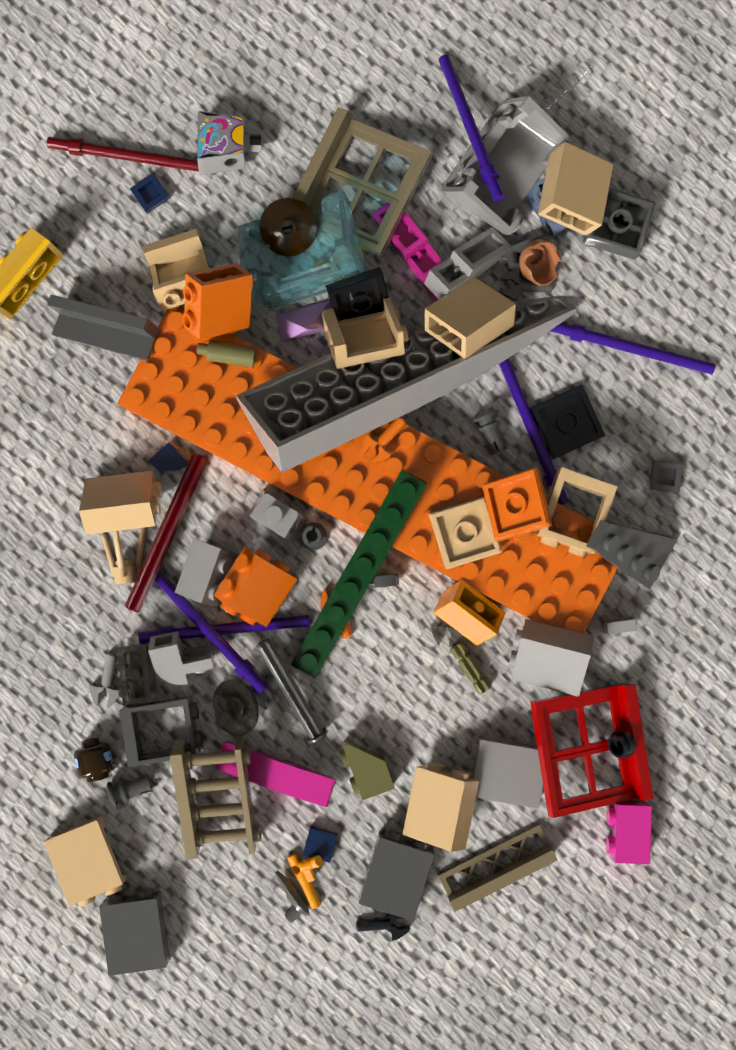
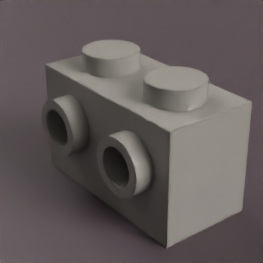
M193 539L174 593L201 604L217 607L219 599L214 596V593L233 566L236 553L208 542Z

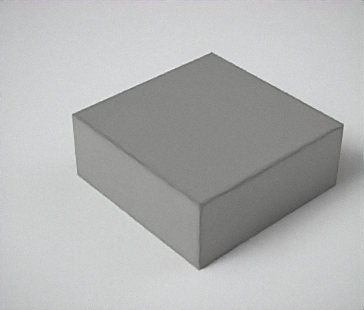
M633 618L602 622L603 632L606 634L637 631L636 619Z

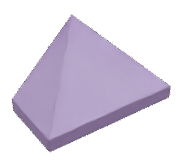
M330 300L276 314L282 341L286 342L324 332L322 310L332 309Z

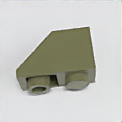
M347 740L343 742L344 750L339 752L344 766H350L353 777H350L349 780L354 794L360 793L362 800L395 789V784L384 756L352 741Z

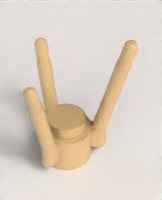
M147 527L140 528L135 564H133V559L123 560L118 531H113L117 561L114 559L107 535H102V541L111 568V577H114L115 584H127L136 581L137 574H139L142 568Z

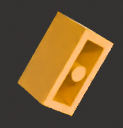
M460 580L442 592L433 612L475 645H479L497 635L506 612L464 580Z

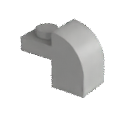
M178 631L150 637L148 652L153 668L163 680L169 683L186 685L189 683L190 673L201 674L214 668L212 645L184 651Z

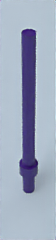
M442 55L438 61L481 167L479 173L483 183L488 185L494 202L501 201L505 196L498 181L500 175L496 165L490 161L449 55Z
M561 323L550 331L569 336L570 340L580 343L584 340L711 375L714 373L716 366L714 363L587 330L586 326L576 323L573 326Z
M508 358L499 363V366L545 475L543 478L546 485L551 487L556 469ZM563 487L557 502L561 505L569 502Z
M159 570L154 580L156 584L235 667L234 671L242 679L246 678L260 694L264 692L268 685L254 671L255 667L248 659L244 660L184 596L174 593L176 587Z
M309 615L274 618L267 627L257 622L253 626L246 621L213 624L212 626L220 635L308 627L310 623ZM165 626L161 627V630L143 631L138 634L139 643L150 642V637L176 631L179 632L180 639L206 636L197 626L183 628Z

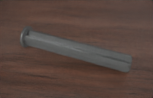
M265 639L256 645L257 649L308 734L307 742L315 743L326 736L328 730L320 726L271 640Z

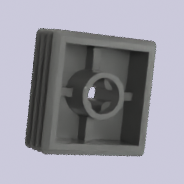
M609 188L602 226L585 235L583 243L635 260L641 254L656 203ZM617 218L622 219L621 224L625 225L621 229L617 228L614 223Z

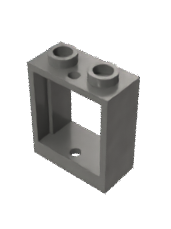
M191 696L125 706L119 710L128 767L170 760L172 749L143 754L137 713L183 706L189 746L186 747L187 752L191 751L192 754L200 753V748L204 746L201 730L197 731L195 719H199V709L197 702H192Z

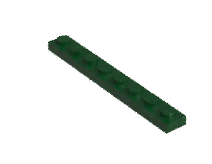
M402 468L293 659L292 666L316 678L428 482Z

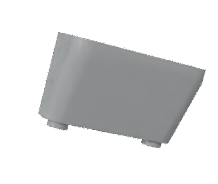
M530 96L503 101L479 132L490 161L496 165L500 175L498 181L504 193V199L494 202L488 185L483 183L479 173L481 167L472 144L442 187V191L451 199L505 235H511L521 226L522 212L518 208L546 169L550 153L564 142L575 143Z

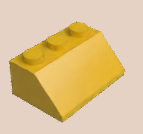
M33 228L23 232L17 238L14 249L0 259V314L10 320L63 257V254L48 239Z

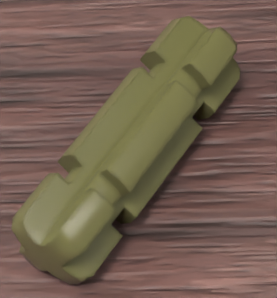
M458 642L453 645L450 651L455 659L458 658V663L470 682L473 681V687L477 693L483 694L491 688V684L486 677L482 676L483 672L472 655L467 653L468 649L465 644Z

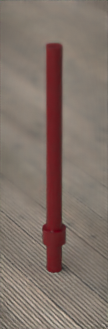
M56 137L47 138V148L69 151L70 155L82 156V154H89L199 172L198 161L195 159L87 143L81 138L71 137L70 140Z

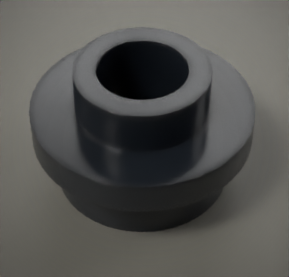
M618 729L608 739L609 751L615 757L629 758L635 753L634 739L627 731Z

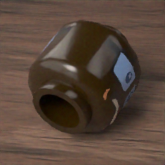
M99 738L82 741V747L74 752L78 776L86 778L87 782L108 778L109 772L114 769L110 744L106 742L99 743Z

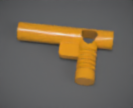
M297 852L287 856L311 909L319 907L322 903L311 881L316 879L312 869L322 866V858L317 855L300 860Z

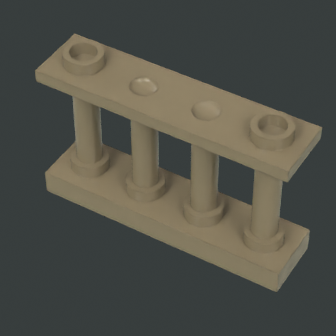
M237 736L235 751L192 754L191 751L187 752L186 741L174 742L170 753V761L186 859H197L199 849L204 846V843L247 840L249 854H255L256 842L261 841L260 824H255L247 768V764L251 763L249 746H244L243 736ZM235 762L237 764L238 777L206 780L191 778L190 769L193 766ZM240 789L242 803L200 806L199 803L195 804L194 795L197 792ZM244 814L245 828L203 831V829L198 827L200 818Z

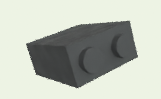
M386 830V833L379 831L359 894V904L414 921L435 855L434 850L429 847L430 844L416 839H413V842L402 839L403 835L399 832Z
M146 888L136 891V895L125 896L123 892H117L108 895L107 899H104L99 906L108 976L166 968L170 955L161 891L153 892L152 888Z

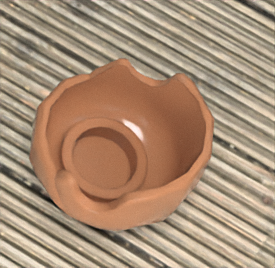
M543 238L530 241L521 252L519 258L521 274L538 286L549 285L559 276L556 265L561 261V257L555 244Z

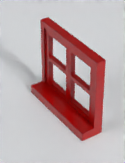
M619 683L580 691L579 697L564 694L530 701L548 817H561L632 799L641 801L654 799L636 684ZM609 701L614 731L618 729L627 731L633 737L636 749L635 753L629 758H618L622 785L597 791L591 754L609 751L608 739L589 743L584 706ZM576 708L582 745L555 751L550 713ZM583 756L589 793L563 799L557 762Z

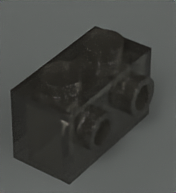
M149 642L124 644L117 647L115 665L120 673L118 694L122 698L123 705L148 703L158 698L155 670L148 652Z

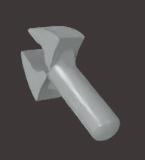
M115 653L106 654L102 682L97 686L90 685V694L96 706L99 705L100 694L105 688L109 694L107 708L113 705L122 693V690L116 689L113 684L118 657Z

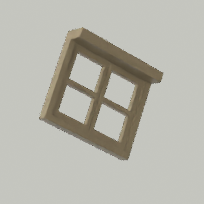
M338 107L292 198L302 201L312 210L316 219L317 229L383 257L433 154L430 150L354 120L347 110ZM353 137L379 147L363 179L337 169ZM385 150L412 161L396 193L370 183ZM331 179L357 189L342 222L316 211ZM364 193L390 203L375 236L348 225Z

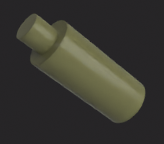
M211 339L208 344L198 342L197 354L206 355L207 361L254 368L257 347Z

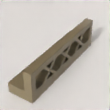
M538 823L439 873L438 877L448 895L454 912L558 861ZM538 833L544 846L535 851L524 849L523 846L526 838ZM521 841L519 847L513 845V844H515V843ZM507 847L517 850L515 860L510 864L498 861L501 850ZM521 852L527 854L520 858ZM495 854L494 860H493V859H490V858H487V857H489V856ZM481 860L492 863L489 874L484 877L472 874L475 863ZM496 865L502 867V868H500V869L494 871ZM470 866L468 872L463 871V869ZM455 873L467 876L464 887L452 892L446 878ZM470 878L476 879V881L469 884Z

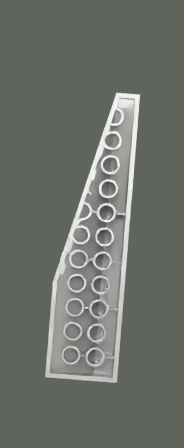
M563 296L545 297L525 302V309L515 307L513 327L466 359L426 332L425 328L415 330V335L408 336V342H404V355L337 369L332 353L242 392L236 395V398L267 454L283 473L430 403L478 377L576 313V307ZM556 300H558L560 304L548 306V303H551Z

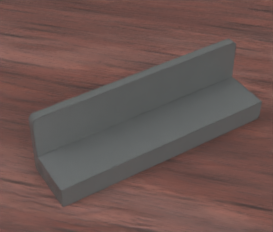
M50 295L47 305L59 313L52 332L55 337L145 361L150 359L160 329L149 319Z

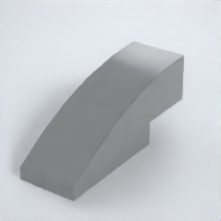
M491 227L453 250L449 259L430 269L424 284L440 299L473 277H480L510 250L511 245L494 227Z

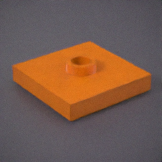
M532 468L482 485L495 541H503L553 526L538 468Z

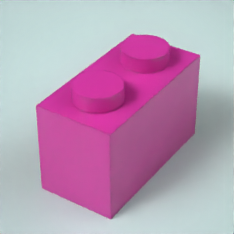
M628 800L612 804V808H607L606 818L607 824L611 825V836L606 837V853L610 854L615 863L650 864L652 806L648 802Z

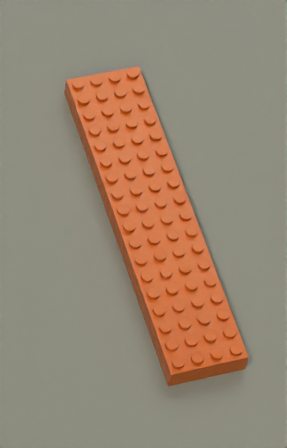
M176 306L166 310L158 325L160 332L155 341L150 359L148 361L140 359L117 403L118 405L363 533H366L403 468L428 482L394 541L392 548L457 582L464 580L482 595L532 621L585 633L618 569L597 553H586L585 557L574 555L568 552V546L558 543L557 548L541 543V537L534 535L535 531L499 541L502 553L445 570L428 514L485 497L482 488L483 484L507 476L407 424L386 446V452L391 457L383 462L370 464L373 458L378 455V448L380 446L370 447L362 457L361 450L365 436L368 434L371 438H378L393 421L282 473L264 449L238 403L236 395L292 371L297 367L258 347L254 368L207 361L206 355L197 354L198 342L208 344L209 340H199L184 328L182 317L185 309ZM223 334L211 339L256 347L233 334ZM557 503L551 519L553 526H550L548 530L587 543L594 522Z

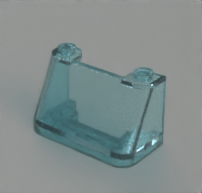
M343 190L323 198L321 201L323 214L315 216L317 223L315 239L312 245L299 255L287 257L271 251L261 238L260 220H253L238 226L240 266L252 274L253 288L251 293L263 307L269 309L280 308L327 293L325 285L366 271L351 206ZM292 224L282 228L287 234L293 232Z

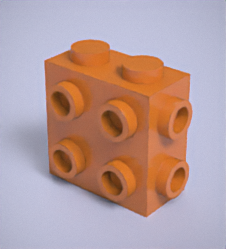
M237 263L186 273L185 286L183 288L185 313L182 320L184 328L199 340H210L215 336L234 334L239 330L249 328L250 315L252 313V274Z
M244 547L220 583L214 596L222 602L220 607L229 614L235 616L238 612L241 614L239 617L254 626L257 622L267 627L296 583L297 578L288 573L291 567L278 559L274 563L271 562L273 557L260 548L254 552Z

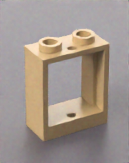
M560 467L556 470L546 499L551 519L563 484L603 497L588 539L589 542L600 520L606 521L618 486ZM549 527L535 531L534 535L541 537L540 542L557 548L558 543L569 547V553L585 557L586 553L595 554L593 550L586 546L587 543L548 530Z

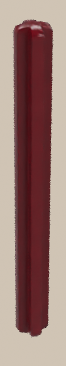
M192 454L126 601L125 607L131 611L139 613L142 610L204 471L207 459L200 454Z

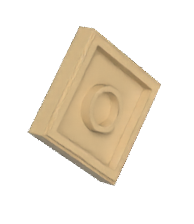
M485 497L428 514L445 570L502 553L499 542L494 539Z

